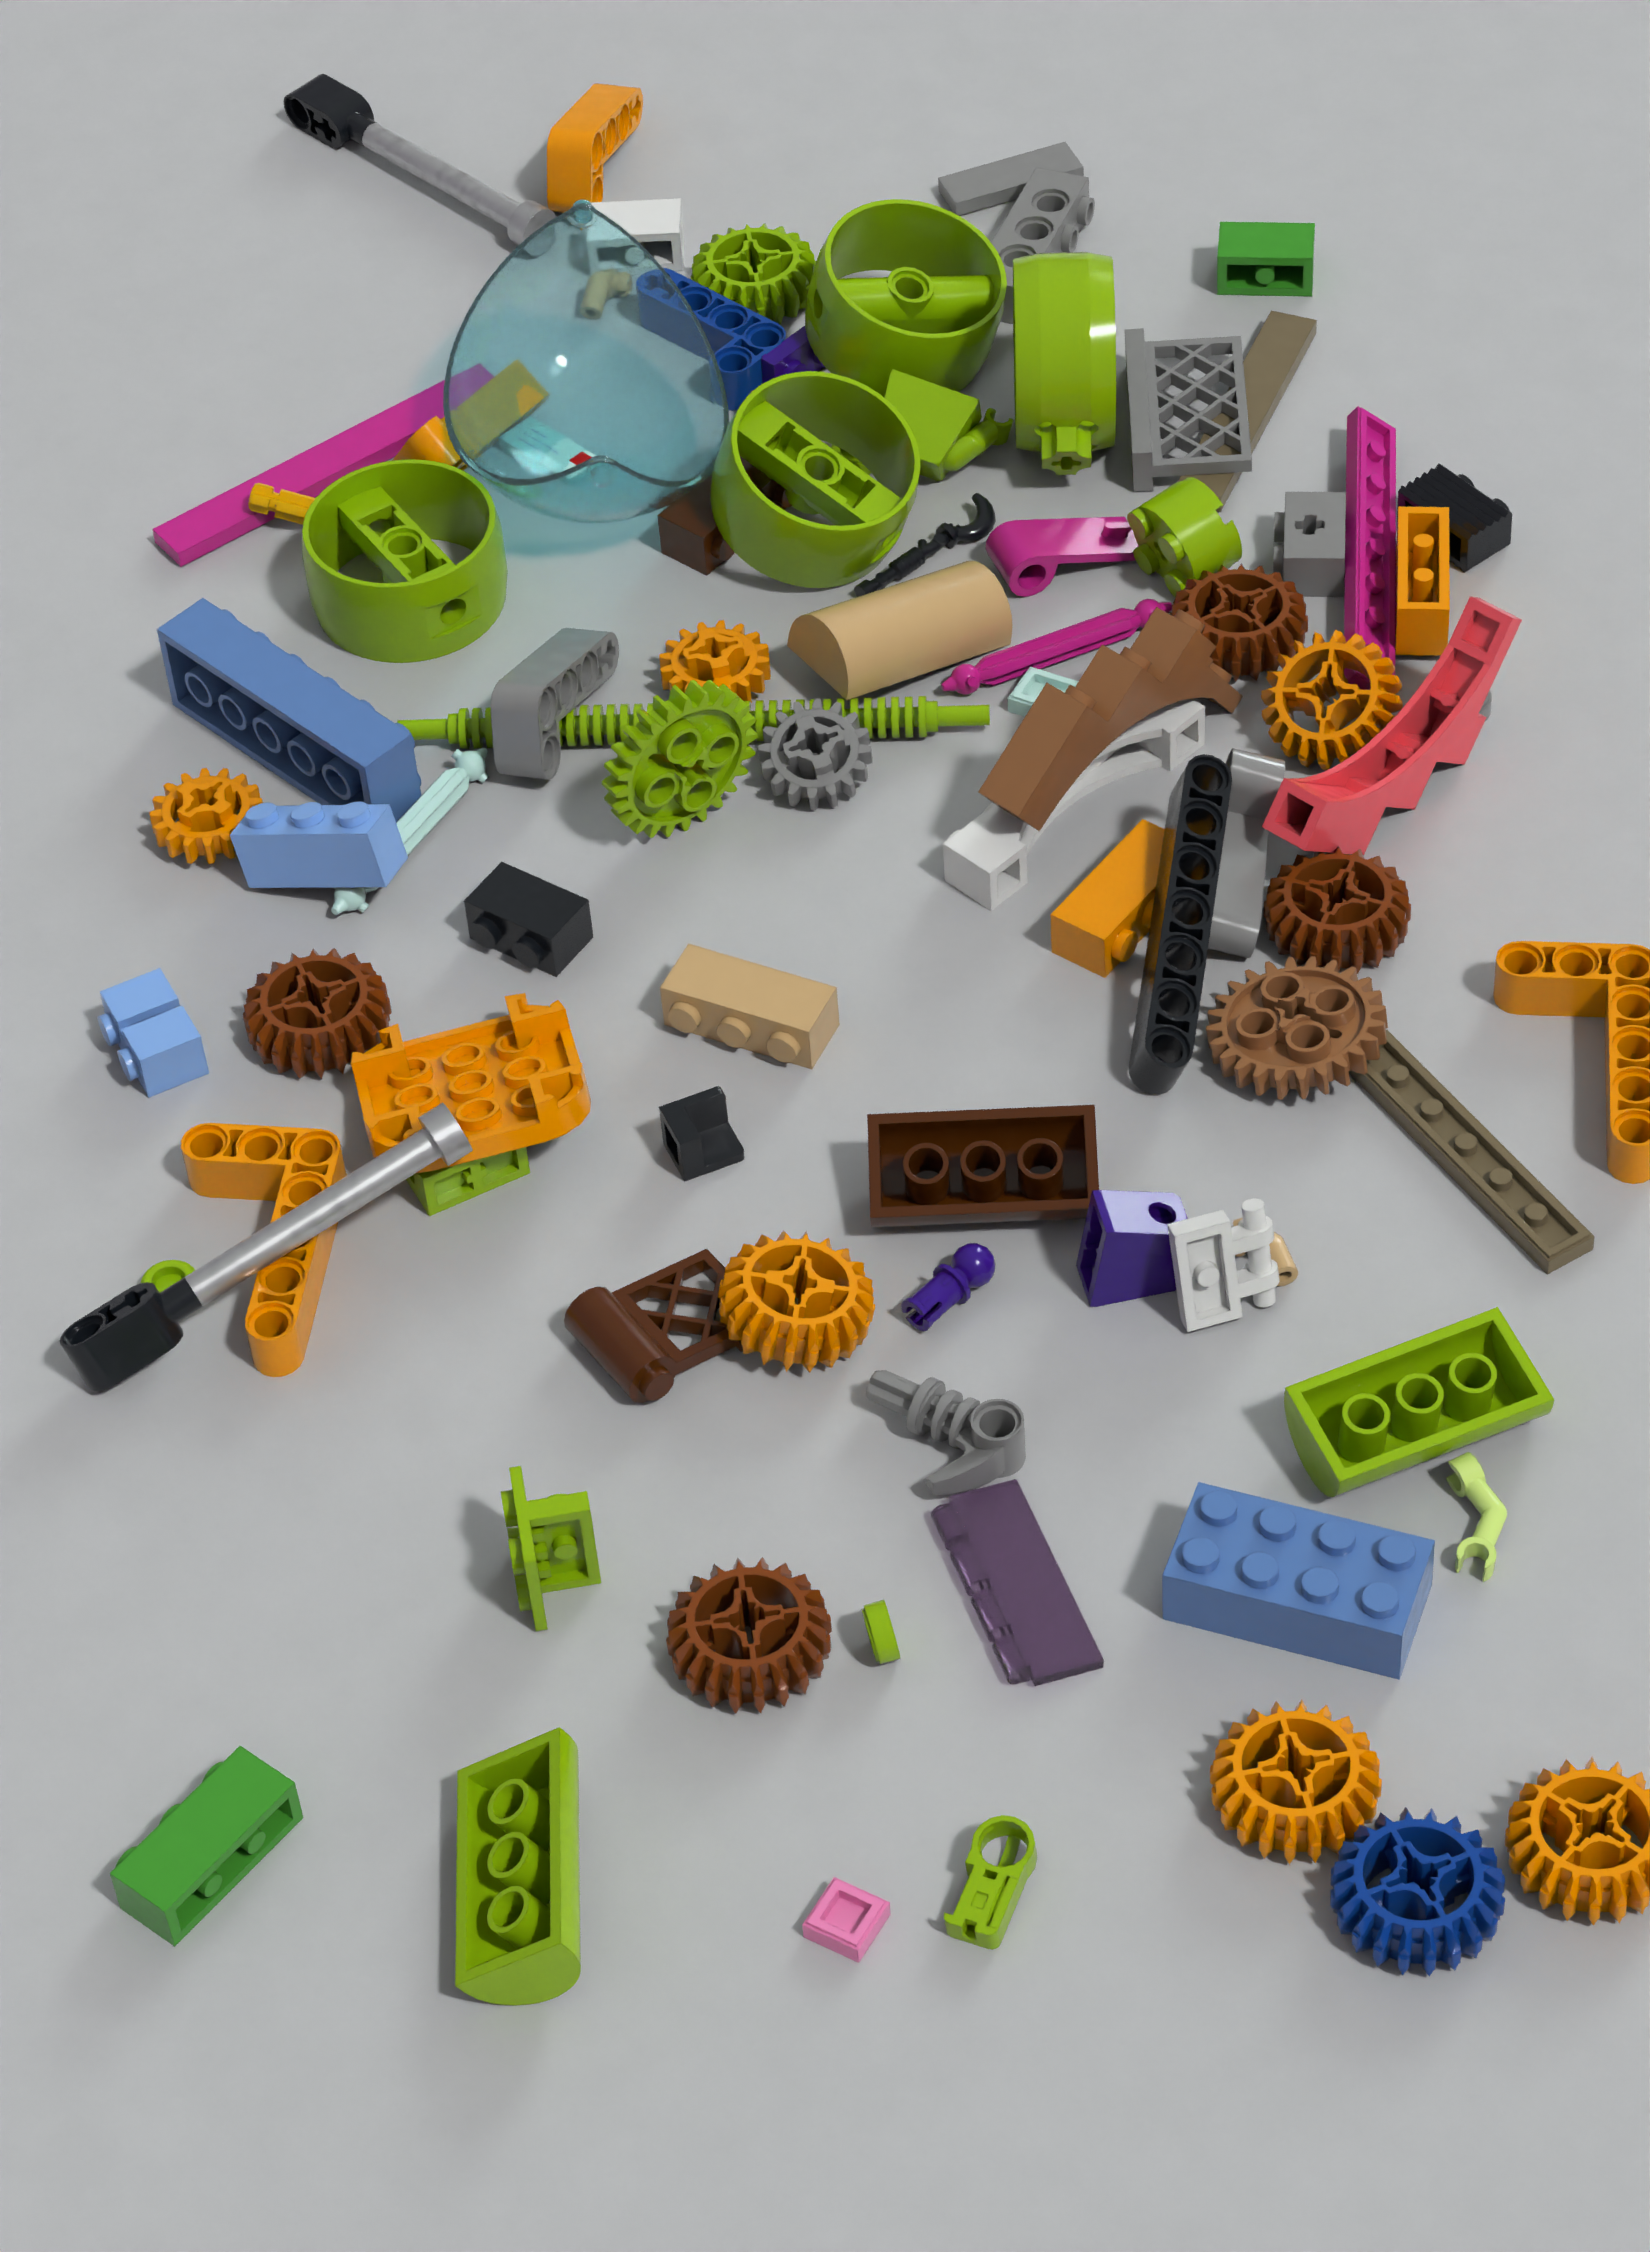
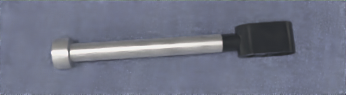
M320 74L284 97V108L291 122L298 129L329 147L338 148L349 140L357 142L506 227L509 239L529 252L536 253L543 250L553 239L557 228V218L552 210L533 200L520 204L374 121V115L369 103L361 94L328 75Z
M441 1103L418 1117L422 1126L421 1130L160 1293L153 1283L146 1282L135 1285L74 1322L62 1334L60 1344L91 1391L108 1389L169 1352L183 1337V1329L178 1323L180 1320L437 1159L442 1158L447 1166L472 1152L473 1149L467 1137L446 1105Z

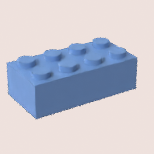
M1198 1482L1162 1575L1163 1619L1400 1680L1432 1587L1435 1540Z

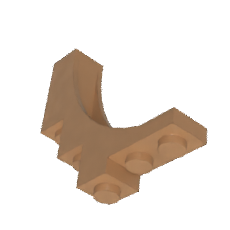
M1156 607L1130 649L1124 647L1121 653L1118 654L1102 644L1076 687L1069 685L1064 693L1046 683L978 793L1001 809L1040 831L1059 801L1090 763L1122 733L1149 714L1167 705L1199 697L1206 698L1226 711L1233 713L1243 696L1228 684L1233 676L1212 663L1213 659L1210 655L1216 646L1201 634L1205 625L1178 609L1175 616H1172Z

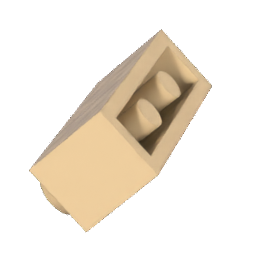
M689 943L660 986L664 1025L684 1033H693L725 1043L734 1048L746 1049L775 1058L780 1062L792 1063L809 1069H813L840 1025L837 987Z

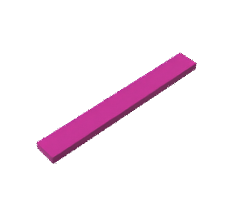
M475 364L153 528L155 543L182 567L276 518L274 517L275 512L269 511L268 515L249 509V496L255 483L273 486L276 493H280V490L284 489L316 498L326 487L344 475L395 457L408 439L426 422L435 416L442 419L492 378Z
M1357 406L1347 416L1344 637L1347 642L1357 633L1363 637L1366 643L1365 646L1374 642L1383 652L1381 658H1390L1395 666L1396 429L1362 407ZM1344 669V675L1348 680V684H1357L1360 690H1370V679L1358 671Z

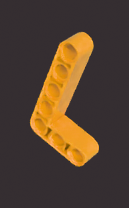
M1516 941L1503 945L1496 955L1493 992L1495 1004L1501 1010L1516 1015L1604 1017L1607 1167L1614 1178L1624 1183L1638 1184L1650 1180V949L1635 944Z
M204 1123L190 1128L181 1139V1151L189 1185L195 1193L210 1198L276 1201L270 1223L347 1176L340 1141L335 1134L328 1130ZM338 1222L257 1272L245 1317V1329L253 1364L263 1375L270 1377L286 1376L297 1370L304 1360Z

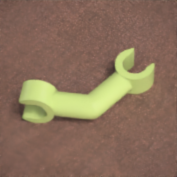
M1466 1452L1448 1461V1464L1455 1473L1446 1477V1480L1459 1497L1467 1496L1481 1514L1473 1536L1464 1539L1457 1547L1455 1570L1456 1573L1461 1570L1465 1559L1479 1557L1485 1561L1482 1581L1485 1582L1494 1573L1496 1562L1495 1544L1506 1521L1507 1509L1486 1483L1483 1469L1478 1460L1470 1452Z

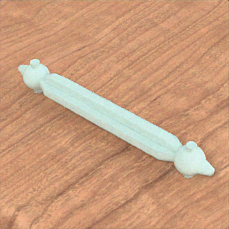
M482 747L476 751H465L463 753L457 749L451 756L456 760L455 768L444 771L396 822L407 856L467 793L469 782L479 780L483 784L489 777L485 773V759L488 754L486 748ZM379 887L334 888L335 901L331 912L334 915H338L344 911H355L358 909L363 913L369 907L365 902L366 893L375 891Z

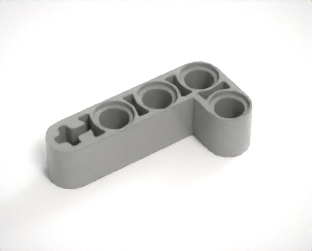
M563 628L497 682L491 697V723L494 761L498 773L501 775L547 780L552 779L556 775L561 758L559 721L607 681L615 672L619 657L618 639L613 632Z
M1232 748L1225 763L1232 774V786L1208 949L1250 958L1256 946L1262 916L1269 833L1262 825L1283 781L1285 761Z

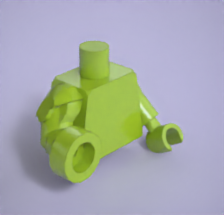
M894 369L890 373L885 398L905 418L916 438L920 454V475L936 481H942L949 471H958L991 445L998 446L1007 442L1013 419L1009 418L1004 423L994 421L996 410L988 408L983 421L980 422L982 415L979 399Z

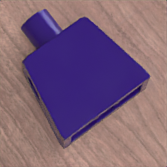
M1092 1190L1076 1262L1090 1307H1099L1176 1291L1167 1224L1188 1219L1182 1200L1178 1195L1169 1192Z

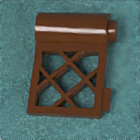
M704 1249L612 1293L606 1287L597 1286L588 1289L570 1304L564 1318L565 1328L634 1402L638 1403L655 1401L665 1396L674 1384L675 1375L734 1347L740 1352L743 1351L741 1340H730L727 1325L720 1321H715L717 1309L720 1306V1298H718L720 1281L724 1278L725 1267L708 1249ZM701 1272H704L715 1283L714 1291L682 1286L684 1280ZM646 1298L669 1301L666 1313L642 1310L636 1303ZM677 1303L709 1307L707 1319L675 1315ZM670 1331L702 1335L700 1342L680 1351L669 1339Z

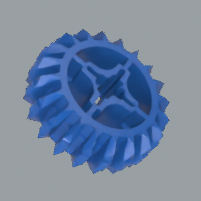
M1405 1807L1400 1814L1399 1821L1396 1822L1391 1821L1380 1812L1377 1820H1375V1830L1359 1824L1357 1831L1354 1833V1842L1343 1841V1845L1339 1850L1338 1861L1335 1862L1334 1867L1331 1869L1330 1884L1333 1886V1889L1330 1890V1906L1333 1908V1913L1337 1914V1925L1341 1934L1352 1935V1945L1356 1953L1373 1948V1960H1375L1377 1968L1390 1958L1397 1960L1402 1976L1410 1968V1963L1422 1964L1423 1969L1430 1977L1435 1970L1437 1961H1443L1455 1971L1458 1964L1461 1963V1953L1477 1958L1478 1953L1482 1950V1941H1492L1493 1936L1497 1932L1498 1920L1504 1914L1505 1897L1502 1896V1893H1504L1505 1877L1502 1874V1869L1497 1868V1856L1495 1855L1494 1848L1482 1847V1838L1478 1829L1461 1834V1824L1457 1816L1445 1824L1437 1822V1816L1432 1808L1424 1816V1819H1413V1816ZM1387 1868L1391 1870V1874L1380 1879V1885L1367 1890L1368 1884L1375 1876ZM1467 1892L1468 1897L1464 1903L1446 1915L1444 1908L1454 1904L1456 1896Z

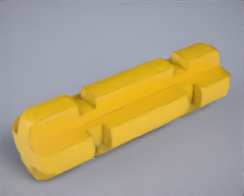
M262 483L254 484L248 503L251 511L265 515L272 511L275 512L274 517L303 525L305 515L315 498L281 489L280 493H276L273 486Z

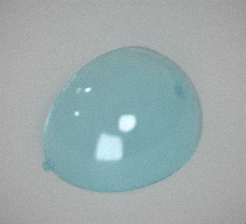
M584 199L576 201L570 210L547 222L531 234L499 265L468 310L457 333L446 369L443 393L445 424L453 447L462 461L486 484L505 498L530 511L559 520L578 523L618 522L637 518L669 506L712 475L714 463L729 424V410L722 375L708 338L689 303L662 266L632 235L606 215L596 210L588 200ZM589 451L597 455L565 470L571 458L581 452Z

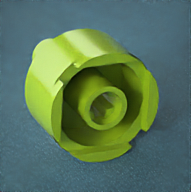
M1188 477L1183 481L1174 483L1127 515L1128 523L1134 532L1139 546L1133 551L1137 564L1148 575L1156 571L1162 576L1168 590L1175 598L1176 592L1185 588L1187 579L1199 580L1203 570L1213 574L1217 573L1221 565L1229 569L1242 557V544L1233 520L1226 524L1223 523L1216 511L1223 506L1222 502L1207 485L1194 477Z

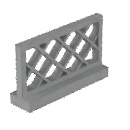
M1144 328L1124 329L1134 492L1153 491V477L1252 472L1241 336L1145 342ZM1232 354L1229 359L1220 365L1207 359L1211 355ZM1175 357L1181 361L1172 368H1169L1155 359ZM1193 368L1207 374L1197 382L1184 376ZM1218 382H1222L1232 388L1223 396L1209 390ZM1170 385L1183 391L1173 399L1161 393ZM1196 398L1209 405L1199 413L1186 407ZM1222 412L1235 419L1225 427L1212 421ZM1173 415L1186 422L1176 430L1163 424ZM1198 430L1212 436L1202 444L1188 438ZM1226 444L1241 454L1219 455L1214 451ZM1174 447L1188 453L1183 458L1162 459V456Z

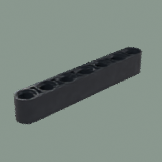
M1202 754L1193 757L1186 765L1169 798L1129 1060V1076L1132 1082L1140 1090L1148 1094L1160 1095L1168 1092L1175 1085L1189 1063L1194 1049L1232 786V774L1228 766L1221 759L1213 755Z

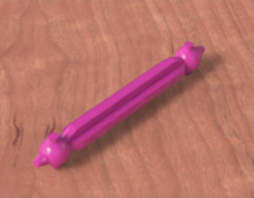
M1144 599L1135 606L1134 610L1119 608L984 656L975 667L970 664H961L941 684V688L943 691H956L960 694L968 695L975 692L980 684L996 685L1024 675L1030 666L1041 669L1100 648L1102 644L1105 646L1131 637L1139 627L1143 628L1156 607L1169 613L1172 610L1171 602H1157L1153 599Z

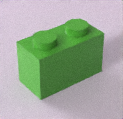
M1220 222L1217 255V295L1312 297L1315 223Z

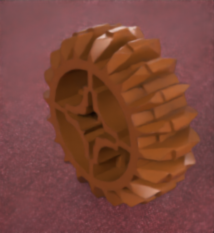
M1242 563L1238 569L1228 570L1221 565L1218 572L1214 574L1203 570L1199 580L1187 579L1185 588L1176 592V599L1173 602L1172 612L1170 613V615L1175 616L1178 609L1205 625L1201 634L1216 646L1210 655L1213 659L1212 663L1230 673L1235 682H1237L1240 676L1250 675L1257 681L1260 672L1277 671L1280 666L1277 661L1278 654L1287 655L1292 658L1297 654L1293 647L1295 640L1304 644L1305 632H1308V616L1306 615V604L1303 594L1296 591L1294 582H1284L1280 572H1274L1269 575L1265 574L1262 565L1255 570L1245 569Z
M1338 846L1333 854L1315 852L1310 859L1297 854L1293 866L1281 865L1277 877L1270 879V885L1267 888V900L1264 901V918H1266V931L1269 934V940L1275 942L1279 955L1290 954V957L1294 958L1297 965L1306 963L1311 956H1315L1317 967L1321 968L1334 959L1337 960L1338 971L1341 968L1355 967L1358 974L1364 963L1378 968L1383 956L1394 957L1398 944L1404 943L1405 936L1408 933V921L1411 920V904L1409 903L1406 881L1399 880L1396 867H1384L1380 856L1368 860L1365 859L1361 849L1352 855L1343 854Z
M313 948L307 957L299 958L291 953L288 963L281 964L272 961L270 974H257L255 986L247 989L243 1019L248 1041L252 1045L253 1050L258 1052L264 1064L273 1063L279 1074L293 1068L299 1079L308 1071H315L322 1079L325 1071L330 1069H337L344 1074L346 1064L351 1062L352 1052L364 1054L379 1044L380 1036L378 1030L389 1027L392 1011L386 984L382 981L381 975H376L371 962L361 963L355 953L341 958L335 948L327 955H319Z
M763 1557L755 1567H745L741 1560L737 1558L732 1570L723 1571L714 1564L710 1573L711 1579L707 1580L693 1576L692 1584L690 1585L691 1592H678L675 1602L676 1610L669 1611L667 1620L669 1637L666 1638L668 1655L672 1656L674 1672L678 1675L679 1680H686L687 1688L691 1691L692 1696L705 1693L706 1700L709 1701L712 1708L725 1699L729 1700V1706L735 1714L743 1703H753L761 1713L765 1706V1701L775 1699L785 1707L789 1698V1690L806 1695L809 1678H821V1671L824 1668L823 1660L828 1659L831 1652V1637L829 1635L832 1632L831 1617L827 1614L824 1598L821 1596L820 1590H811V1583L807 1580L806 1574L792 1577V1572L786 1563L773 1571L769 1570V1566ZM746 1626L751 1628L754 1641L752 1644L748 1643L745 1631Z

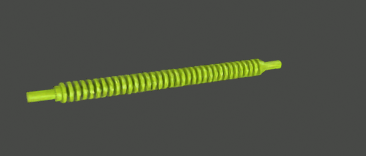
M918 696V707H913V697H905V707H900L899 697H891V707H886V697H878L877 708H873L872 698H864V708H859V698L850 699V708H846L845 699L837 698V702L842 705L843 717L856 712L859 717V728H867L870 739H873V728H878L879 738H887V728L892 729V738H900V728L905 727L906 738L914 737V727H919V737H927V732H938V728L942 726L990 725V705L938 706V701H927L926 696ZM796 699V702L799 701L805 710V700ZM810 699L809 709H812L814 699ZM823 699V709L830 710L832 699ZM764 700L756 701L755 711L751 710L750 701H744L750 707L748 712L756 718V722L751 728L758 734L757 741H764L763 729L765 726L778 728L775 717L778 711L785 713L788 717L794 714L791 700H783L782 710H778L777 700H769V710L765 711ZM648 703L647 713L653 710V703ZM607 704L606 715H604L602 705L593 706V715H590L589 705H580L579 715H577L575 707L559 721L560 744L563 746L564 736H566L568 746H576L577 738L580 736L581 746H590L591 735L594 737V744L596 746L604 744V735H607L608 745L617 743L618 735L621 737V742H624L628 736L623 732L622 727L624 725H637L639 719L636 711L639 708L644 710L643 704H634L633 714L630 713L629 704H621L620 714H617L616 704ZM491 707L486 708L485 718H483L481 708H473L471 718L468 708H459L458 713L448 714L447 719L397 720V723L404 725L409 730L414 740L448 739L449 744H459L460 749H469L470 740L472 739L474 749H479L483 747L485 738L487 748H493Z

